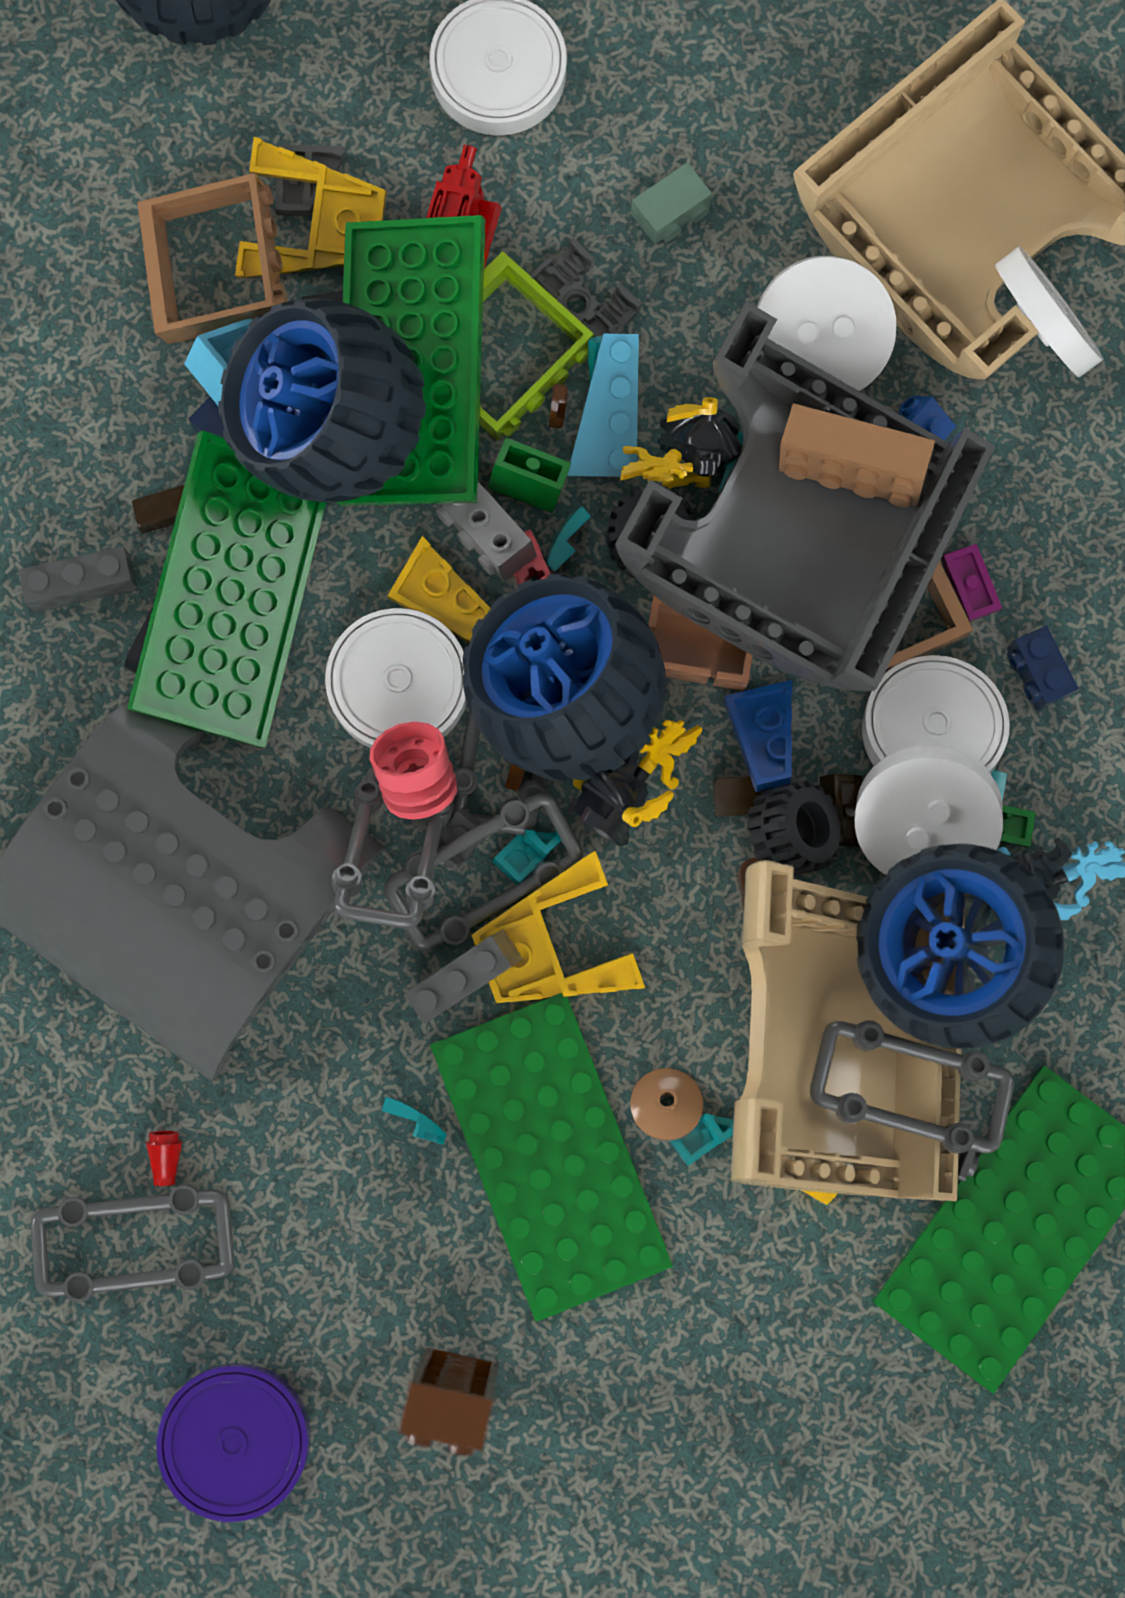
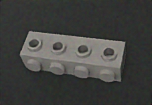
M479 482L477 503L435 504L438 507L435 511L441 521L447 527L453 524L459 531L456 535L468 551L473 548L480 555L478 558L479 563L489 575L496 573L504 582L537 557L530 538Z

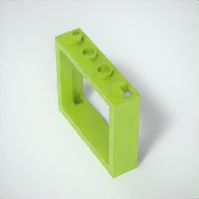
M503 251L484 269L483 302L507 280L575 343L498 421H495L480 407L479 425L497 441L504 434L507 437L514 434L522 423L519 419L528 410L533 413L543 404L546 399L544 394L552 386L554 387V383L562 385L569 377L570 373L568 370L576 362L581 365L588 359V339L594 337V334Z

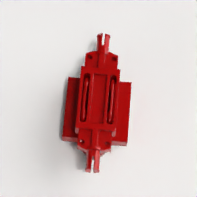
M465 144L463 145L459 163L446 166L442 181L436 182L426 218L482 215L485 219V268L502 207L497 202L484 200V192L480 185L482 177L472 169L478 149Z

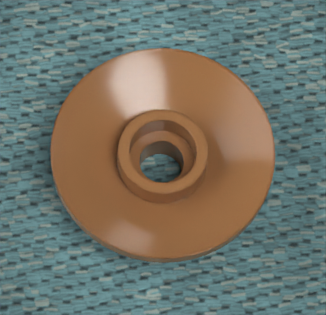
M671 1068L657 1069L644 1075L635 1085L630 1100L631 1114L636 1125L648 1136L664 1141L676 1140L689 1134L699 1123L703 1112L702 1093L696 1082L684 1072ZM669 1095L673 1098L674 1103L668 1107L663 1106L660 1103L661 1097Z

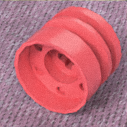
M407 722L385 730L375 739L370 749V762L375 777L379 782V789L384 803L391 813L400 818L412 820L427 818L443 811L453 801L457 793V779L453 772V765L449 760L445 739L438 728L423 722Z

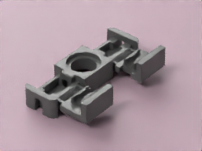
M574 238L570 240L569 247L555 259L556 264L554 266V259L547 258L530 274L538 284L567 310L569 300L572 298L582 299L586 303L585 310L577 314L570 313L594 334V337L603 336V334H623V327L641 311L642 304L621 283L616 286V291L612 294L614 298L608 304L603 302L600 308V303L578 283L580 280L578 275L584 270L589 272L595 266V258ZM574 254H576L586 264V266ZM618 297L625 301L631 308L629 309V307L626 304H624Z

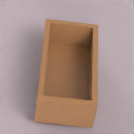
M793 403L781 440L779 471L784 472L786 476L792 479L803 480L808 478L819 481L822 486L830 489L842 487L853 490L855 494L864 498H874L876 496L887 499L891 504L898 507H917L929 469L935 440Z

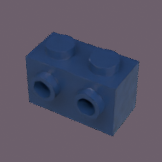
M1047 625L1015 639L1006 648L1009 663L1013 670L1019 673L1024 683V693L1029 702L1034 703L1037 711L1068 698L1079 689Z

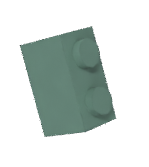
M687 162L634 198L631 204V214L654 245L663 239L665 242H668L681 232V227L690 220L696 223L708 214L712 193Z

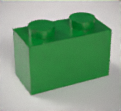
M505 437L487 488L553 513L572 463Z

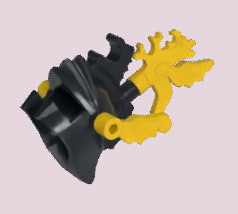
M713 397L703 398L702 406L696 404L676 405L675 408L668 409L667 418L660 422V427L666 433L661 434L660 438H658V444L660 445V450L666 452V455L663 458L651 456L646 449L641 447L624 446L622 452L625 454H637L639 461L630 462L628 465L622 466L620 480L643 476V479H648V482L650 480L662 482V486L668 487V489L685 486L692 482H695L697 487L708 488L711 486V476L716 474V469L729 464L740 455L742 445L735 436L739 433L740 424L732 415L718 409V399Z
M665 720L662 725L666 726V728L661 730L659 737H657L658 729L653 727L648 735L651 738V743L645 744L640 751L636 750L624 760L625 764L614 771L611 769L601 770L589 780L574 779V787L582 793L578 799L573 797L567 812L570 814L576 812L581 816L579 819L581 822L589 825L591 829L604 838L609 839L608 841L612 844L619 846L627 845L629 842V826L637 827L642 820L650 822L653 818L658 819L661 812L667 810L668 803L674 796L673 792L668 790L657 798L648 800L645 803L648 795L646 779L652 774L659 763L662 766L660 778L662 783L671 790L675 789L679 785V780L676 777H671L674 768V759L671 755L680 756L681 753H687L689 748L696 744L697 737L703 730L702 727L696 725L685 732L686 729L682 727L684 725L682 720L677 722ZM648 751L647 755L637 764L639 752L644 753Z

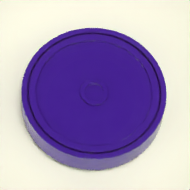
M229 1363L212 1367L198 1374L182 1386L170 1400L162 1415L156 1440L160 1472L175 1498L197 1515L220 1522L250 1520L269 1512L279 1505L299 1481L310 1452V1424L307 1412L297 1393L284 1379L274 1372L246 1363Z

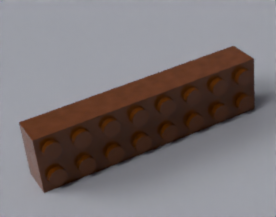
M427 1347L409 1384L399 1433L407 1435V1442L419 1446L431 1447L432 1441L449 1444L448 1451L459 1455L472 1456L474 1450L482 1452L494 1399L499 1363Z

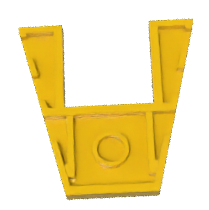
M258 137L253 138L250 174L255 173L257 176L317 184L308 250L275 246L280 253L283 269L279 271V274L344 267L345 223L384 220L387 200L386 190L348 174L332 170L316 161L313 162L298 156L294 152L280 146L276 147ZM239 242L235 272L237 278L262 276L258 243Z
M596 851L582 858L472 934L476 946L489 936L504 929L523 957V960L489 982L496 1003L543 999L560 993L566 997L579 994L645 988L633 953L564 977L542 917L541 909L608 885Z

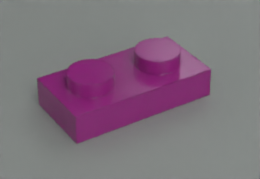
M977 543L943 555L941 559L969 622L994 614L1002 609Z

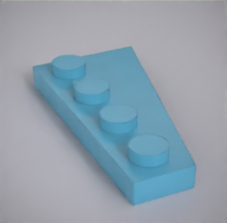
M603 334L570 461L572 464L567 476L621 477L622 466H626L630 462H637V454H625L622 452V448L624 446L637 447L639 334Z

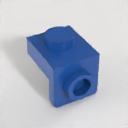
M914 395L906 399L899 407L898 414L943 440L956 427L933 397Z

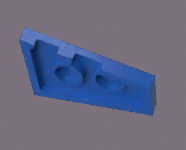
M792 680L724 696V705L756 792L787 785L791 782Z

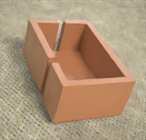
M653 596L648 625L659 644L666 678L705 685L708 678L714 679L713 686L744 691L748 685L753 655L694 623L660 601L656 596Z

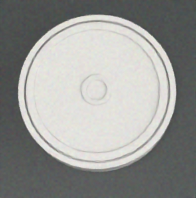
M468 0L452 10L444 18L434 34L430 48V71L435 95L443 109L455 121L470 130L488 135H511L525 131L537 125L551 113L559 102L565 87L567 54L562 34L552 18L530 1Z
M1018 246L995 264L1004 283L1018 302L1017 306L1039 331L1038 336L1047 347L1050 345L1077 377L1080 378L1103 360L1098 347L1072 309L1022 247Z
M815 256L788 266L770 282L757 308L777 319L768 336L770 340L858 391L868 386L881 373L894 348L897 330L896 315L887 290L869 270L842 257Z
M391 608L376 611L360 618L349 626L336 641L326 666V692L336 718L346 732L369 748L372 747L375 739L385 730L398 724L413 721L428 723L438 728L443 737H445L458 723L467 704L462 675H464L463 649L456 637L445 625L437 619L416 610Z
M939 655L920 656L891 668L884 674L878 688L871 692L862 720V738L866 753L873 766L888 755L904 748L919 745H938L953 748L971 756L991 774L997 766L1008 742L1009 715L1000 691L979 669L952 657Z
M919 745L896 751L882 759L870 770L858 792L855 810L856 837L867 859L885 875L888 874L889 869L902 859L909 858L929 847L963 843L997 850L1002 837L1003 806L1000 791L995 780L977 760L953 748L938 745Z

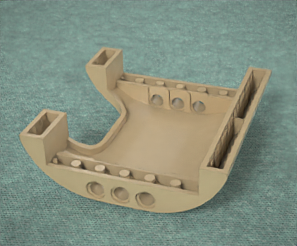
M997 0L799 166L793 174L804 208L830 252L836 257H842L863 266L879 279L892 300L898 328L920 349L941 365L962 376L978 380L987 379L1039 333L1034 324L1016 305L1004 316L997 311L994 303L995 295L1005 283L996 269V263L1018 246L1022 247L1034 259L1053 242L1071 235L1093 236L1118 245H1125V155L1016 42L1025 20L1005 0Z
M760 861L752 864L746 870L742 948L750 967L752 985L749 1064L744 1092L740 1099L735 1101L731 1181L756 1186L846 1195L957 1201L958 1154L948 1152L943 1147L941 1141L864 1119L856 1123H844L838 1119L835 1111L822 1108L814 1103L810 1095V1086L823 1032L826 1026L834 1021H844L855 1025L867 1020L875 1021L886 1034L960 1055L961 1049L936 1046L912 1037L895 1026L871 999L866 985L861 978L857 963L858 944L856 932L858 921L861 920L866 907V896L793 879L794 867L771 861ZM943 903L936 909L947 923H951V919L944 916ZM964 908V918H963V929H964V926H965V908ZM919 929L915 947L930 946V932ZM956 963L944 994L954 995ZM932 966L921 972L926 980ZM840 1035L837 1036L825 1093L838 1097L846 1093H857L865 1099L866 1104L943 1127L959 1123L960 1074L956 1068L882 1047L871 1051H862L853 1044L852 1039Z

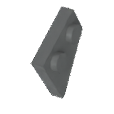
M278 144V147L280 146L292 151L296 155L313 162L316 161L326 165L335 171L339 169L345 158L344 146ZM277 178L276 214L311 216L313 214L317 184Z

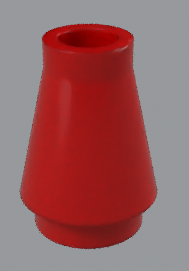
M153 1131L149 1133V1141L145 1142L153 1174V1185L171 1186L176 1184V1172L183 1142L179 1140L178 1131Z

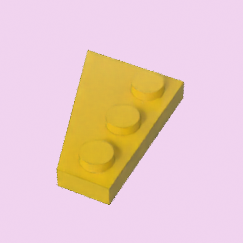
M423 536L388 594L389 600L406 609L416 610L437 619L452 634L468 643L471 641L473 636L472 629L477 621L483 619L491 609L457 575L449 563L442 559Z

